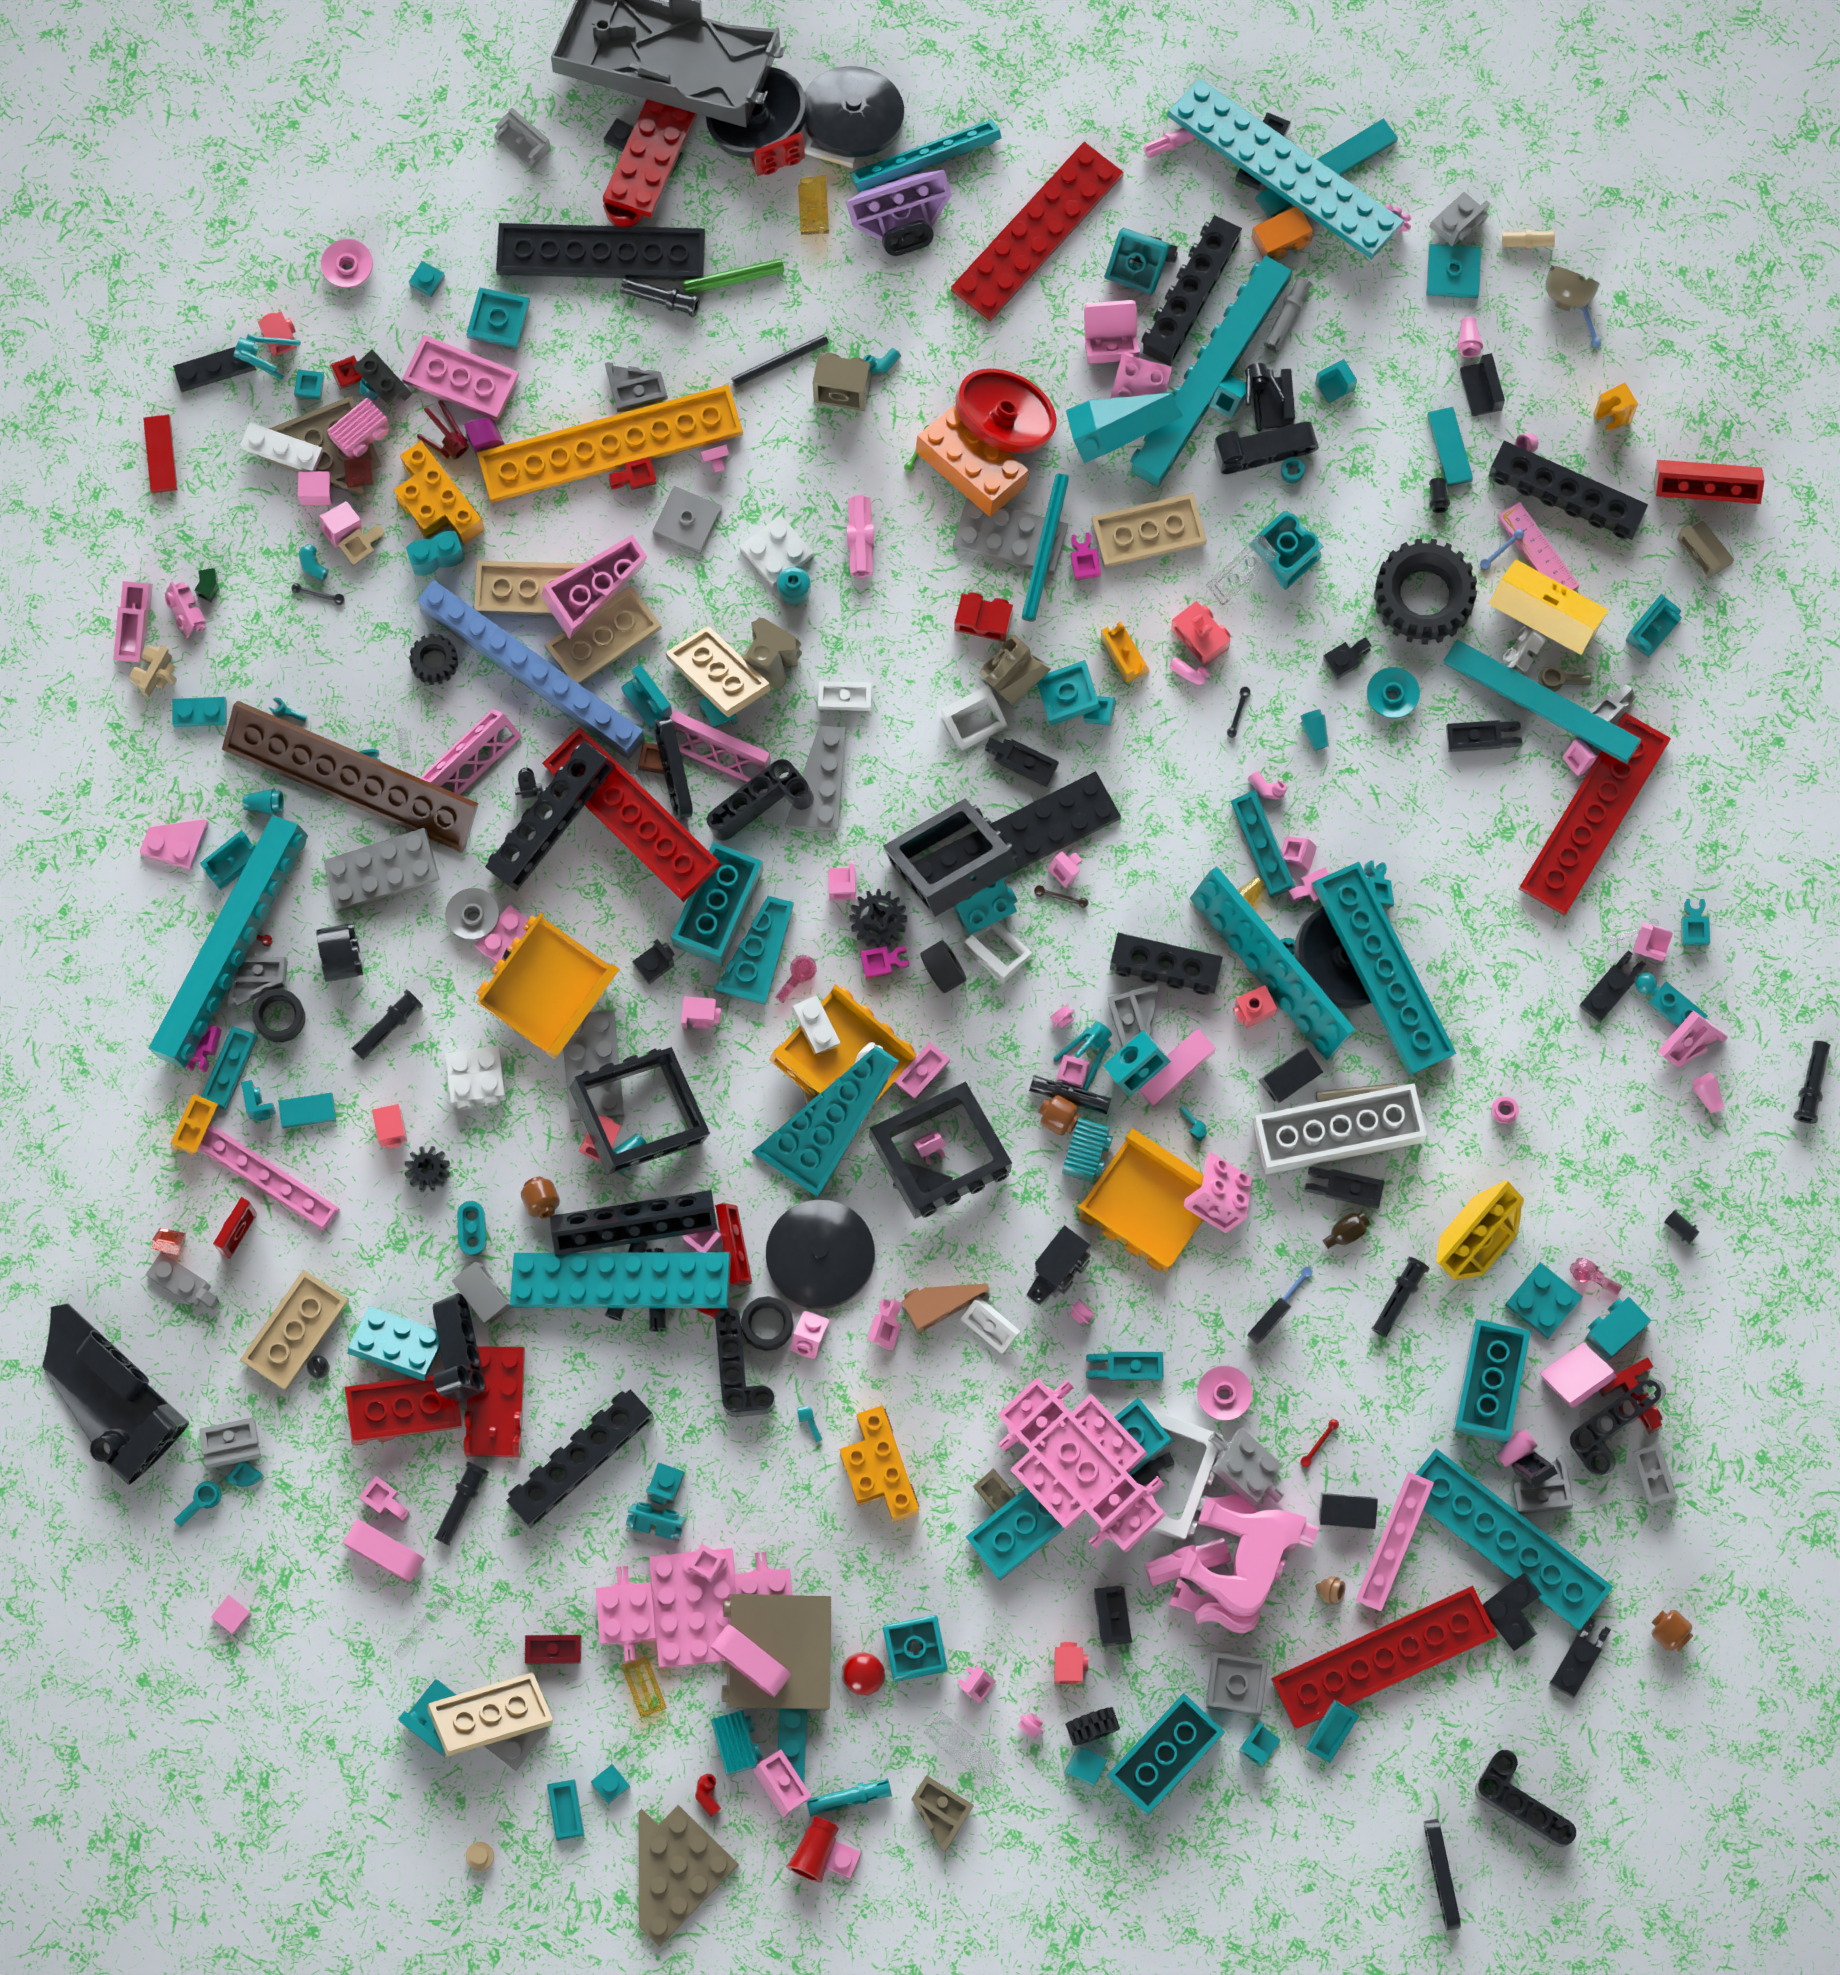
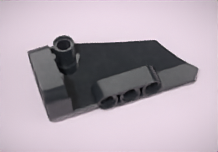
M70 1304L51 1307L49 1335L42 1367L90 1440L91 1456L96 1461L105 1462L125 1483L130 1485L157 1462L188 1427L189 1421L149 1385L148 1377ZM105 1442L108 1443L110 1447L109 1454L106 1453L104 1449Z

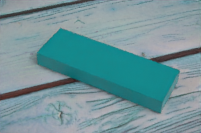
M1449 407L1428 412V421L1447 487L1472 482L1473 475L1454 408Z
M235 1026L231 1027L201 1095L202 1098L217 1103L218 1108L227 1110L258 1039L256 1034Z

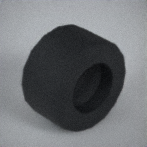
M943 940L920 953L929 975L943 993L949 992L967 980L959 961Z

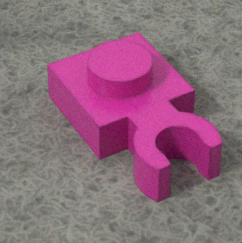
M1089 532L1085 533L1086 541L1084 543H1078L1075 534L1071 537V545L1077 551L1070 554L1075 581L1101 577L1097 549L1089 550L1091 545V535Z
M887 946L860 951L866 980L891 975L892 966L900 969L909 967V960L900 961L897 958L898 955L907 953L906 947H897L892 953H888Z
M208 1025L206 1034L201 1038L195 1049L194 1057L186 1066L190 1071H194L195 1064L200 1062L198 1068L202 1072L208 1070L209 1062L207 1056L215 1055L222 1032L218 1026Z

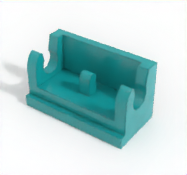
M1662 593L1630 630L1626 638L1629 644L1648 658L1682 618L1679 615L1681 610L1665 598L1666 596Z
M241 830L200 862V865L221 891L241 875L256 846L249 841L247 835Z

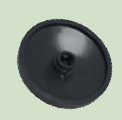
M857 66L834 68L815 78L805 91L808 113L804 128L809 137L818 146L830 153L844 157L870 156L891 145L902 129L904 104L898 89L885 76L871 69Z
M771 67L761 90V93L768 91L763 104L755 105L747 127L706 116L707 128L717 146L737 157L754 158V150L799 133L807 118L808 103L798 80L784 70Z
M1324 907L1319 908L1303 922L1297 933L1294 947L1296 960L1336 1007L1356 1009L1371 1004L1372 1002Z
M831 1200L806 1201L787 1210L774 1224L766 1244L767 1268L778 1290L791 1301L804 1307L815 1309L836 1307L854 1298L867 1284L875 1262L874 1241L865 1221L851 1208Z

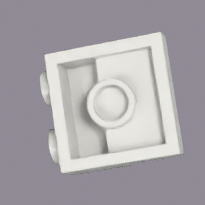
M499 1045L445 1053L450 1101L453 1108L457 1107L458 1110L472 1109L475 1104L482 1103L485 1106H495L500 1104V1101L506 1100Z

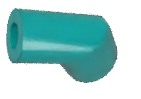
M307 544L301 547L299 559L302 570L324 581L329 570L316 563L317 549L315 546Z

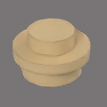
M473 1843L466 1851V1861L474 1870H485L493 1863L494 1852L487 1843Z

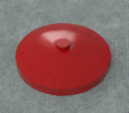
M991 368L977 370L967 375L957 390L955 405L964 425L980 440L1000 450L1013 453L1037 451L1049 442L1056 429V413L1048 397L1035 384L1013 372Z

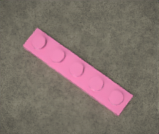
M1411 1472L1407 1473L1355 1601L1382 1612L1434 1482Z

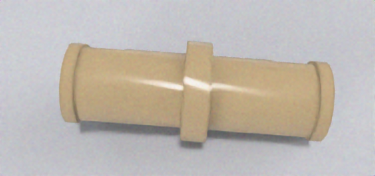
M1526 229L1525 232L1502 231V248L1525 247L1528 250L1531 247L1555 246L1554 230L1531 231V229Z

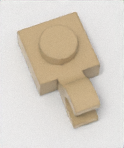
M379 524L364 535L357 529L337 545L354 566L374 552L370 544L385 535V532Z

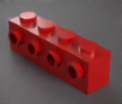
M1657 460L1654 490L1656 497L1761 504L1765 479L1762 467Z

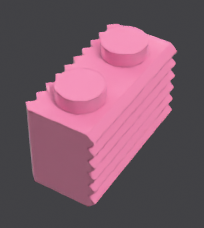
M366 398L327 431L330 439L352 460L355 456H362L367 451L369 444L374 440L379 441L384 438L390 426L386 416L380 412L369 398Z

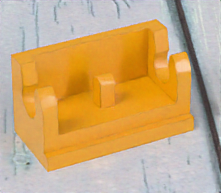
M1624 382L1599 396L1593 415L1596 420L1612 416L1614 422L1608 424L1605 429L1613 430L1623 424L1629 425L1632 423L1638 402Z
M1118 622L1117 626L1112 630L1108 627L1101 630V641L1125 683H1128L1148 673L1149 668L1123 623Z
M192 1094L171 1140V1148L178 1151L180 1149L184 1150L189 1155L194 1156L218 1104Z

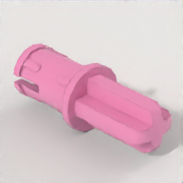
M1184 128L1171 133L1165 132L1163 137L1145 144L1143 150L1147 158H1152L1168 150L1173 152L1176 147L1193 141L1194 135Z

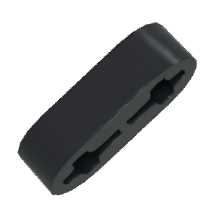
M1282 1297L1279 1298L1250 1330L1247 1336L1258 1345L1286 1315L1291 1306Z

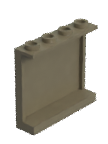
M730 1594L728 1601L723 1602V1617H728V1624L784 1666L792 1675L778 1694L772 1697L722 1658V1674H727V1685H722L721 1699L722 1702H726V1709L829 1710L831 1596Z

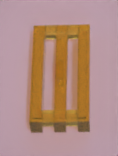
M647 1655L638 1660L636 1659V1661L621 1665L641 1719L667 1709ZM642 1664L645 1665L660 1704L654 1707L639 1667ZM632 1668L636 1672L649 1707L648 1710L644 1711L629 1672Z

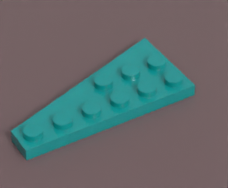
M878 1046L874 1047L822 1093L817 1095L790 1118L782 1127L770 1135L762 1144L757 1146L752 1153L815 1196H820L899 1063V1060Z

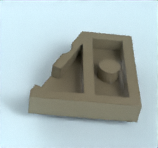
M927 1775L911 1799L940 1849L946 1852L974 1805Z

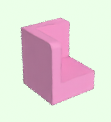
M298 472V499L301 506L332 505L329 472Z
M344 502L320 515L321 531L335 549L339 547L337 545L339 542L357 529L362 532L361 519L348 502Z
M849 862L848 868H830L828 870L829 901L856 900L855 862Z
M1642 922L1633 952L1664 962L1673 933Z
M713 1231L694 1233L689 1236L685 1235L683 1238L684 1246L692 1252H713L722 1242L721 1234L717 1231L715 1233Z

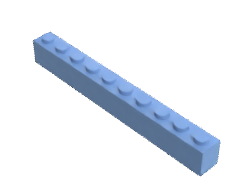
M435 580L429 584L417 599L420 610L626 759L629 760L644 742V733L640 727Z

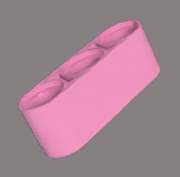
M356 1519L342 1542L348 1548L408 1583L412 1582L425 1560L416 1552L359 1519Z
M729 1624L710 1646L720 1657L772 1697L778 1694L792 1675L784 1666Z

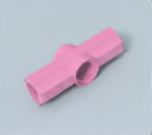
M856 495L848 498L849 525H847L848 549H850V575L857 578H865L873 575L872 548H874L873 524H871L870 497Z
M1218 1539L1197 1547L1195 1545L1187 1546L1172 1552V1555L1145 1563L1146 1573L1151 1586L1154 1587L1178 1578L1181 1580L1186 1579L1179 1575L1188 1549L1198 1555L1200 1562L1207 1569L1231 1562L1230 1552L1225 1539Z

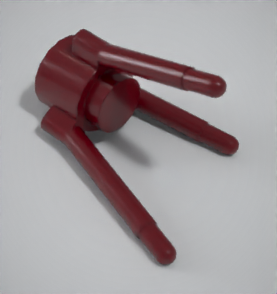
M439 400L438 404L454 432L450 433L431 410L425 407V413L445 435L442 440L444 446L438 445L420 433L417 434V438L439 451L446 459L451 456L456 460L468 450V439L460 431L444 402Z

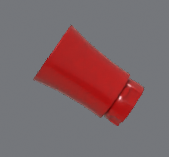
M814 1817L811 1826H808L802 1841L786 1865V1868L803 1878L822 1883L825 1868L836 1841L835 1836L839 1830L837 1825L820 1817Z

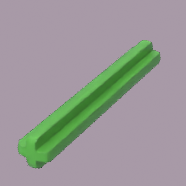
M775 259L685 280L683 287L685 294L690 295L784 272V265L781 259Z

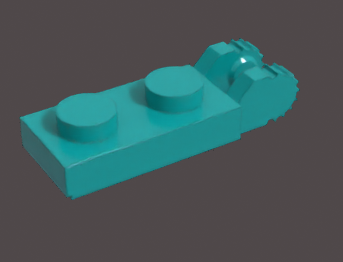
M1108 1352V1354L1094 1353L1086 1355V1361L1090 1363L1108 1362V1370L1087 1371V1379H1108V1381H1163L1164 1379L1163 1352Z

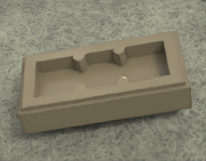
M994 1468L973 1485V1488L994 1512H997L1016 1496L1015 1492Z

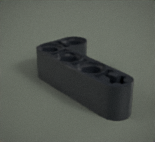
M1300 422L1239 438L1238 432L1229 431L1218 435L1214 443V451L1221 474H1232L1284 461L1290 457L1307 455L1319 448L1311 422Z
M778 759L710 811L706 818L707 824L715 838L721 841L728 840L784 796L793 807L803 810L813 804L814 795L807 781L792 763L786 759ZM783 773H789L786 777L779 778ZM768 789L766 793L759 795L761 790ZM804 791L802 795L795 796L797 792ZM742 805H747L744 810L737 811Z
M456 1293L435 1302L432 1307L445 1367L444 1371L434 1375V1385L442 1397L461 1402L484 1392L485 1381L469 1306L464 1296Z
M732 1307L721 1308L716 1314L715 1324L724 1410L732 1417L768 1414L775 1407L773 1391L763 1385L746 1387L739 1313ZM727 1316H731L732 1334H727L724 1323ZM727 1343H735L738 1349L734 1354H726L723 1351V1347ZM732 1369L740 1372L739 1379L733 1382L725 1378L726 1373ZM760 1394H766L770 1397V1401L765 1406H759L755 1403L756 1397ZM734 1396L740 1397L743 1400L742 1405L736 1409L730 1408L727 1405L729 1399Z
M1648 1379L1640 1382L1571 1433L1570 1444L1588 1471L1594 1475H1605L1614 1469L1616 1459L1605 1442L1665 1398L1666 1388L1660 1380ZM1648 1387H1656L1655 1397H1646L1643 1400L1639 1398V1396H1643L1649 1391ZM1626 1400L1632 1401L1635 1405V1411L1631 1416L1627 1415L1623 1410V1404ZM1604 1416L1609 1417L1613 1422V1427L1610 1431H1605L1601 1426V1420ZM1582 1432L1587 1433L1591 1438L1588 1447H1583L1579 1442V1436ZM1598 1455L1606 1458L1607 1466L1604 1470L1598 1469L1595 1465V1459Z
M1498 1751L1491 1758L1476 1783L1475 1792L1477 1796L1485 1803L1556 1847H1565L1572 1843L1576 1837L1574 1824L1508 1783L1517 1768L1518 1760L1512 1751ZM1506 1757L1511 1763L1510 1770H1500L1497 1766V1758ZM1484 1781H1492L1496 1785L1495 1794L1488 1795L1483 1791L1482 1784ZM1516 1796L1521 1803L1520 1809H1510L1506 1803L1507 1797ZM1533 1811H1539L1544 1815L1545 1822L1543 1825L1538 1826L1532 1822L1531 1813ZM1552 1819L1555 1821L1552 1825L1554 1828L1560 1830L1562 1827H1565L1567 1829L1565 1834L1568 1838L1565 1837L1560 1840L1557 1838L1559 1833L1553 1828L1548 1832L1545 1831L1551 1824Z

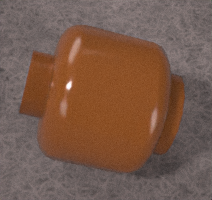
M1059 1095L1053 1097L1051 1101L1045 1099L1038 1112L1042 1115L1041 1125L1060 1136L1066 1132L1071 1134L1078 1118L1081 1116L1077 1114L1078 1107L1074 1103Z
M540 1176L531 1178L525 1182L521 1190V1199L525 1209L532 1217L549 1218L555 1213L560 1204L556 1188L549 1179H544Z
M1662 1610L1651 1622L1655 1626L1651 1633L1652 1637L1668 1651L1676 1649L1679 1652L1694 1636L1691 1634L1692 1624L1677 1610H1671L1667 1614Z

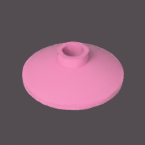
M342 239L332 243L324 251L321 258L323 275L331 284L340 288H352L362 284L369 277L373 268V259L369 249L361 242L353 239ZM348 264L353 266L350 270L343 269Z
M1218 1366L1210 1369L1201 1378L1197 1389L1198 1402L1203 1411L1210 1417L1221 1421L1233 1420L1240 1417L1249 1408L1252 1400V1386L1247 1376L1239 1369L1231 1366ZM1223 1390L1229 1393V1398L1226 1400L1219 1397V1393Z

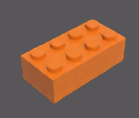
M955 405L917 435L916 453L989 517L993 516L1027 487L1029 470L1008 451L995 448L976 437L960 419Z

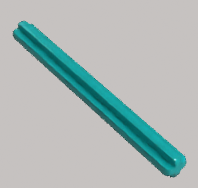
M1058 473L1054 478L1023 607L1022 619L1025 621L1034 622L1036 620L1069 482V476Z

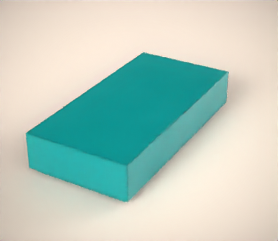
M332 1092L278 1100L282 1129L336 1121Z
M1334 1700L1305 1748L1331 1763L1359 1718V1715Z
M575 1779L547 1784L556 1841L585 1836Z

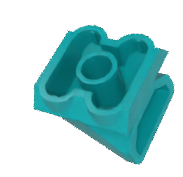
M1288 511L1280 513L1250 543V546L1267 561L1284 590L1288 589L1321 558L1320 550L1324 547L1318 541V537L1313 532L1308 531L1300 523L1296 515Z

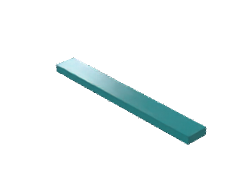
M1458 639L1443 660L1446 666L1626 764L1641 743L1640 738Z

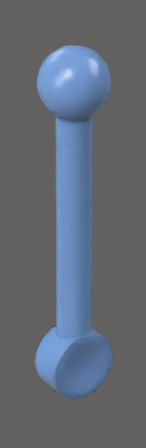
M1588 305L1579 308L1583 311L1592 337L1591 345L1593 348H1599L1601 340L1596 336L1587 309Z
M1517 529L1514 532V536L1488 559L1481 560V568L1488 570L1491 567V562L1517 539L1524 537V531Z
M1310 1267L1302 1269L1301 1276L1284 1295L1283 1299L1286 1302L1305 1278L1311 1277L1313 1271Z

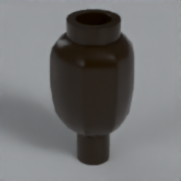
M1363 1212L1358 1214L1350 1213L1339 1220L1333 1226L1331 1235L1322 1241L1327 1249L1336 1244H1350L1366 1233L1367 1227L1371 1224Z

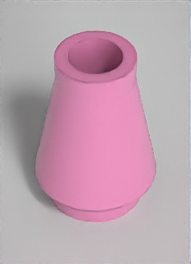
M1465 317L1461 320L1457 349L1460 351L1461 356L1473 358L1480 355L1483 343L1477 328L1476 319Z
M1712 1072L1692 1080L1694 1085L1692 1089L1710 1114L1725 1108L1717 1077L1714 1078Z
M1523 1429L1520 1432L1516 1431L1504 1447L1495 1455L1507 1467L1534 1453L1533 1450L1538 1445L1529 1433Z

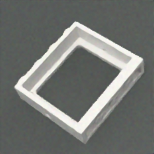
M1147 1407L1163 1429L1198 1441L1206 1446V1452L1181 1519L1174 1520L1165 1516L1151 1529V1531L1185 1543L1186 1537H1193L1198 1522L1194 1521L1193 1518L1196 1510L1202 1512L1207 1498L1202 1493L1206 1484L1212 1485L1216 1474L1212 1470L1215 1459H1218L1220 1450L1208 1441V1438L1214 1433L1213 1431Z

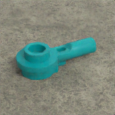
M204 1481L198 1484L193 1495L194 1501L173 1519L175 1523L182 1527L201 1508L209 1509L217 1506L222 1497L220 1487L211 1481Z

